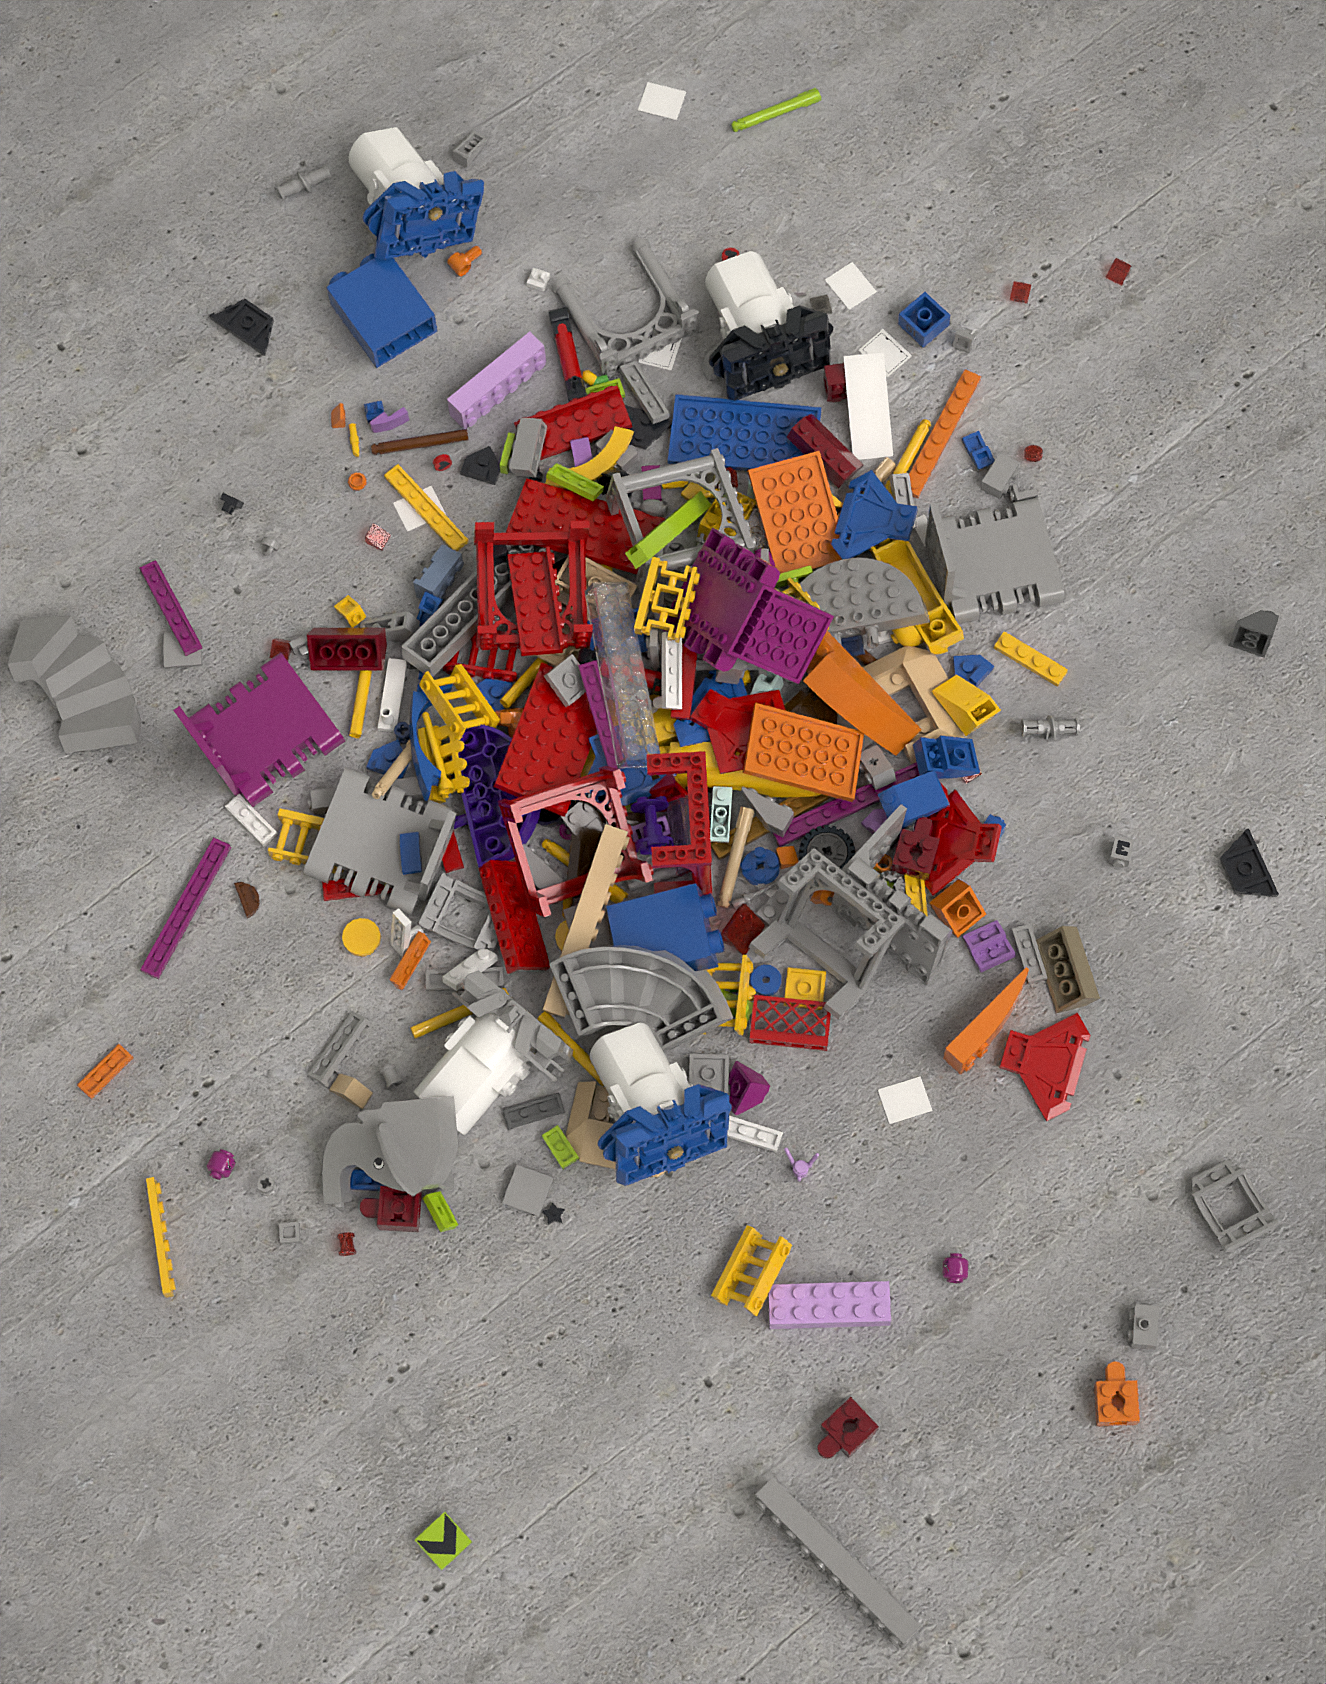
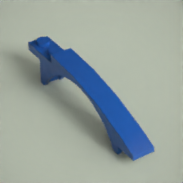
M420 670L418 680H421L424 675ZM418 684L416 691H413L411 699L409 733L412 760L418 784L424 800L428 801L431 787L438 786L439 779L437 778L441 777V771L427 759L418 742L417 722L422 713L433 705ZM452 684L439 687L443 693L451 692Z

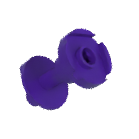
M664 796L656 797L655 799L639 797L637 802L630 807L631 811L635 813L645 814L644 838L635 842V850L637 853L640 851L641 855H652L651 847L674 846L673 838L663 836L662 825L657 823L656 812L664 810L669 806V802H667V798Z

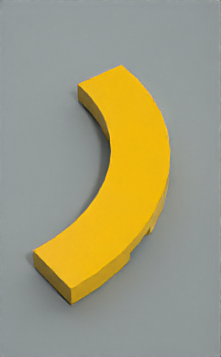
M615 427L607 445L596 457L583 465L569 469L592 481L602 477L601 474L613 468L622 454L625 453L634 431ZM546 478L545 484L565 488Z

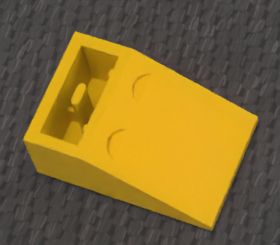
M737 492L738 503H741L743 507L744 519L748 521L756 501ZM716 499L699 523L697 537H700L701 533L705 534L704 540L707 539L712 527L719 530L721 526L722 514ZM726 518L727 522L731 523L730 518ZM724 529V532L727 535H736V532L733 529Z
M957 674L931 691L965 736H968L990 721L1001 711L990 695Z

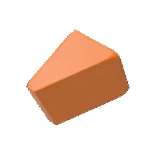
M339 403L331 412L332 428H345L346 426L343 403Z
M794 846L778 847L775 849L781 869L795 866L799 862Z

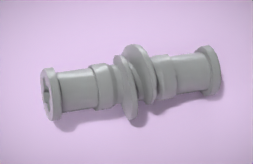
M323 164V167L312 170L308 174L304 172V175L297 172L298 178L292 179L281 186L277 185L282 199L285 200V197L298 193L301 190L304 191L305 188L312 192V185H316L327 178L332 179L327 165Z
M1048 715L1046 721H1026L1021 719L1020 732L1022 736H1026V734H1044L1045 739H1048L1049 734H1051L1052 739L1056 738V734L1074 733V735H1079L1080 721L1078 718L1074 720H1054L1052 715Z

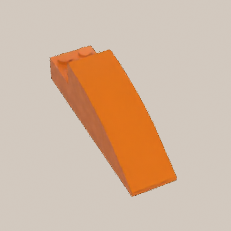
M826 631L806 669L809 675L803 682L855 728L897 756L905 748V745L909 744L922 729L845 648Z

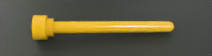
M423 712L422 718L436 768L441 771L438 784L439 793L447 795L454 791L453 782L447 778L430 715L428 712Z

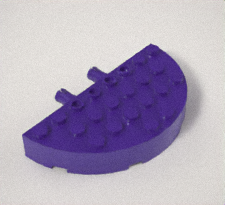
M482 724L467 728L460 741L464 742V749L458 753L459 758L467 761V766L464 770H461V775L468 777L470 783L467 788H464V792L461 793L466 813L456 816L454 829L469 824L479 868L489 860L509 861L514 857L498 801L518 798L493 787L512 738L498 729ZM541 809L523 814V822L516 824L522 845H526L532 836Z

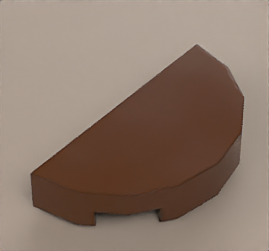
M244 882L234 883L248 919L259 908V894L255 887Z

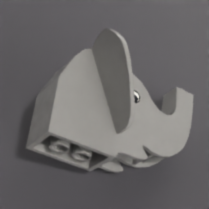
M454 1096L384 1102L380 1109L365 1110L358 1113V1117L363 1122L346 1123L338 1127L327 1142L322 1168L324 1204H332V1207H343L344 1202H351L350 1178L351 1173L356 1167L364 1170L373 1180L390 1188L406 1191L411 1196H415L421 1190L437 1187L450 1191L455 1186L451 1172L458 1148Z

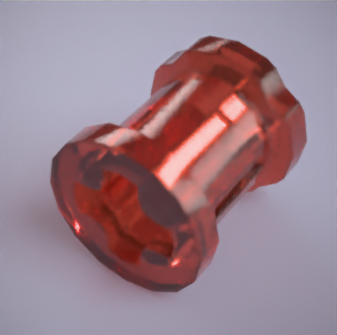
M345 1232L337 1235V1239L340 1241L339 1256H351L357 1253L356 1249H354L353 1241L355 1233Z

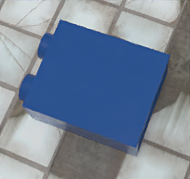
M372 253L361 261L359 268L349 274L347 272H340L332 277L329 286L326 288L330 305L375 367L378 368L438 332L435 314L395 259H377L374 257L375 253Z
M696 883L606 906L614 945L638 946L651 951L666 950L682 959L694 971L719 967L716 954L725 952L720 930L711 931L709 922L710 917L717 916L716 904L712 893L704 895Z

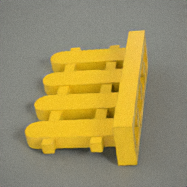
M435 725L433 729L446 775L455 773V779L450 780L454 786L452 793L457 791V793L461 794L470 783L468 777L461 775V770H464L467 766V761L459 758L458 754L463 751L464 742L456 740L447 725L442 727ZM422 727L418 729L421 750L436 767L426 729ZM449 737L450 742L441 745V740ZM452 755L453 760L444 763L443 758ZM432 786L429 800L440 804L446 802L449 794L441 795L438 786Z

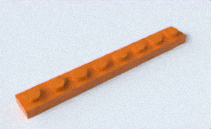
M964 369L909 474L913 497L918 499L981 380L980 375Z

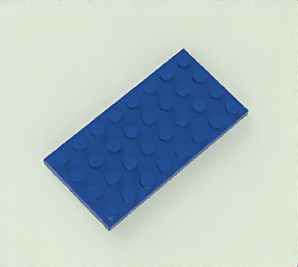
M675 394L668 464H676L709 456L711 450L717 448L720 455L724 456L725 468L731 470L748 471L802 456L804 454L787 438V435L793 426L809 414H813L820 421L822 407L744 400L734 401L731 399Z

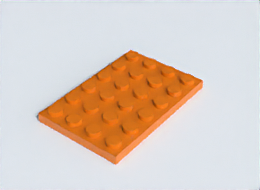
M820 451L747 471L768 548L775 562V568L779 570L780 574L806 566H811L812 569L842 560L831 545L832 540L839 539L840 536L835 534L839 519Z
M755 703L743 773L853 802L856 793L864 734L859 730Z

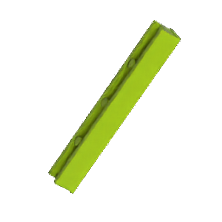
M701 491L693 498L687 500L625 553L635 566V569L650 560L710 508L712 504L709 503Z

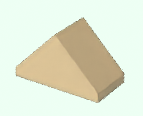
M341 1073L329 1089L362 1110L373 1094L355 1078Z

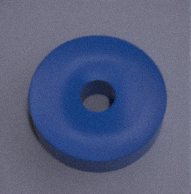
M771 965L758 966L752 972L750 979L751 986L756 990V994L762 996L776 994L782 982L780 972ZM764 978H768L770 981L768 983H764L762 980Z

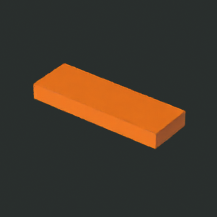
M420 931L416 934L390 978V981L397 989H404L431 943L428 937Z
M118 1044L77 1086L92 1100L133 1059V1056Z

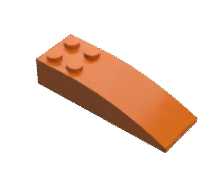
M1027 967L945 1048L943 1059L960 1075L964 1070L968 1072L975 1063L973 1062L977 1057L981 1059L987 1053V1048L1010 1017L1025 985L1029 972Z

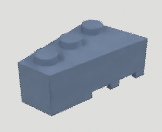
M442 544L431 558L432 563L429 568L425 567L422 570L424 575L421 579H415L413 582L416 597L421 600L424 592L427 591L443 601L447 587L452 586L456 572H460L464 565L461 553Z

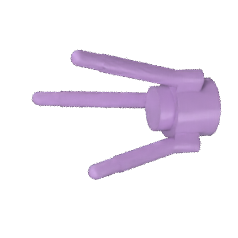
M784 1149L790 1165L793 1166V1174L797 1177L798 1181H801L802 1178L807 1176L808 1169L812 1167L819 1154L816 1153L806 1163L803 1160L794 1161L789 1149Z

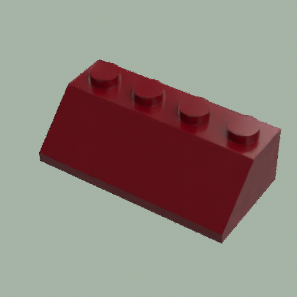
M813 414L803 417L792 427L787 435V438L804 455L820 451L826 476L838 489L864 466Z
M313 628L307 634L311 670L383 671L387 649L385 628Z

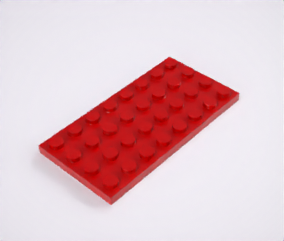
M526 478L506 533L569 532L570 521H589L590 529L587 544H585L586 558L595 563L626 572L638 573L639 567L635 569V566L625 554L633 545L620 509L618 514L611 515L607 502L596 498L594 501H591L573 491ZM633 509L643 538L666 519ZM537 545L544 548L550 546V550L568 554V545Z
M541 662L493 786L516 797H522L580 778L591 748L589 738L595 736L597 732L586 692L571 705L565 707L544 677L554 667ZM571 800L563 801L544 809L565 817Z

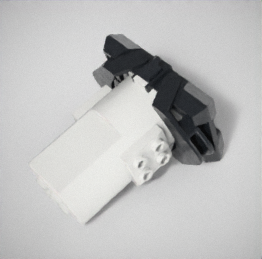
M749 251L712 266L706 276L705 285L721 316L719 322L722 327L720 333L723 341L710 355L708 363L713 367L715 376L725 379L728 399L736 401L755 393L766 391L772 387L782 389L785 385L790 384L791 380L830 365V335L833 332V325L829 322L827 313L801 305L793 307L790 293H786L784 287L777 288L759 254Z

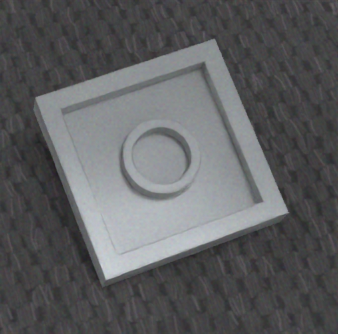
M573 654L566 657L544 676L565 707L571 705L586 692L578 667L580 664Z

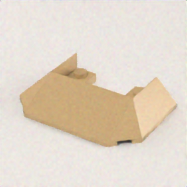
M905 646L863 667L889 696L910 686L926 715V718L916 722L922 730L903 749L910 764L916 763L913 744L920 737L937 739L942 735L964 738V733L931 692L949 680L935 654L915 646Z
M596 1081L578 1082L565 1137L578 1155L580 1162L616 1169V1162L606 1160L603 1156L604 1150L598 1147V1140L613 1125L609 1123V1094L605 1087L598 1086ZM661 1172L657 1175H653L651 1177L658 1178L659 1176L663 1175L664 1172Z

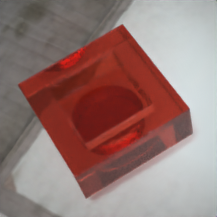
M1014 281L1010 300L1028 304L1032 284Z

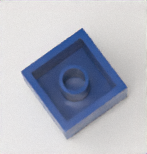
M924 292L899 313L898 325L924 348L949 326L951 315Z

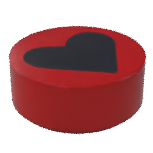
M726 248L722 252V261L740 255L738 250Z
M447 454L437 456L433 460L435 470L443 471L448 469L452 465L450 456Z

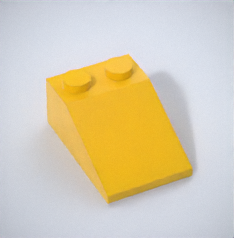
M653 694L646 698H650L653 701L654 698L660 696ZM659 708L648 717L632 710L641 737L648 750L653 751L654 746H670L671 742H678L673 726L678 719L671 718V709Z

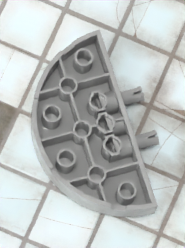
M850 558L835 561L817 569L800 583L803 592L806 591L811 600L817 602L821 610L834 616L827 631L840 644L843 638L867 634V646L874 648L873 644H875V647L879 646L878 632L930 622L926 605L910 579L897 568L879 560Z

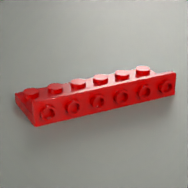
M618 385L608 386L599 392H591L583 398L572 399L569 403L556 405L547 411H539L533 416L522 417L542 419L547 425L540 460L571 450L570 440L588 437L590 443L603 438L610 430L614 431L615 427L624 429L632 427ZM520 419L514 422L516 429L517 425L520 423Z
M546 546L545 552L508 554L507 559L521 656L563 653V647L567 645L566 634H562L564 619L560 618L562 604L557 599V596H559V585H555L557 570L553 569L552 565L555 564L554 552L551 553L550 546Z
M489 860L479 868V873L507 974H511L516 970H548L551 967L536 913L530 910L516 861Z

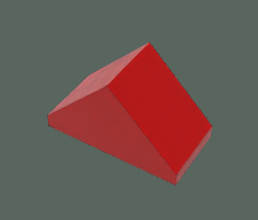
M674 774L664 776L649 791L654 798L666 797L667 802L685 797L688 794L684 785Z

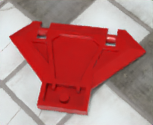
M710 689L690 716V720L708 730L720 774L743 770L753 706L755 703L785 710L780 690L728 699Z
M956 789L948 795L950 808L940 820H932L933 830L931 836L939 838L940 841L929 881L924 880V883L933 896L972 863L994 862L1002 827L999 824H981Z
M1078 1013L1032 1036L1010 1030L999 1068L1021 1076L1046 1122L1069 1111L1071 1103L1066 1101L1067 1095L1074 1096L1087 1050L1081 1047L1082 1042H1089L1091 1036ZM1071 1037L1075 1038L1074 1044L1069 1043ZM1055 1091L1060 1093L1059 1098L1054 1097Z

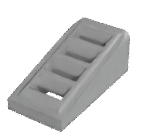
M473 131L453 150V161L467 168L488 142V138Z

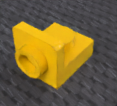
M349 595L334 606L336 611L347 620L352 628L366 618L361 606Z

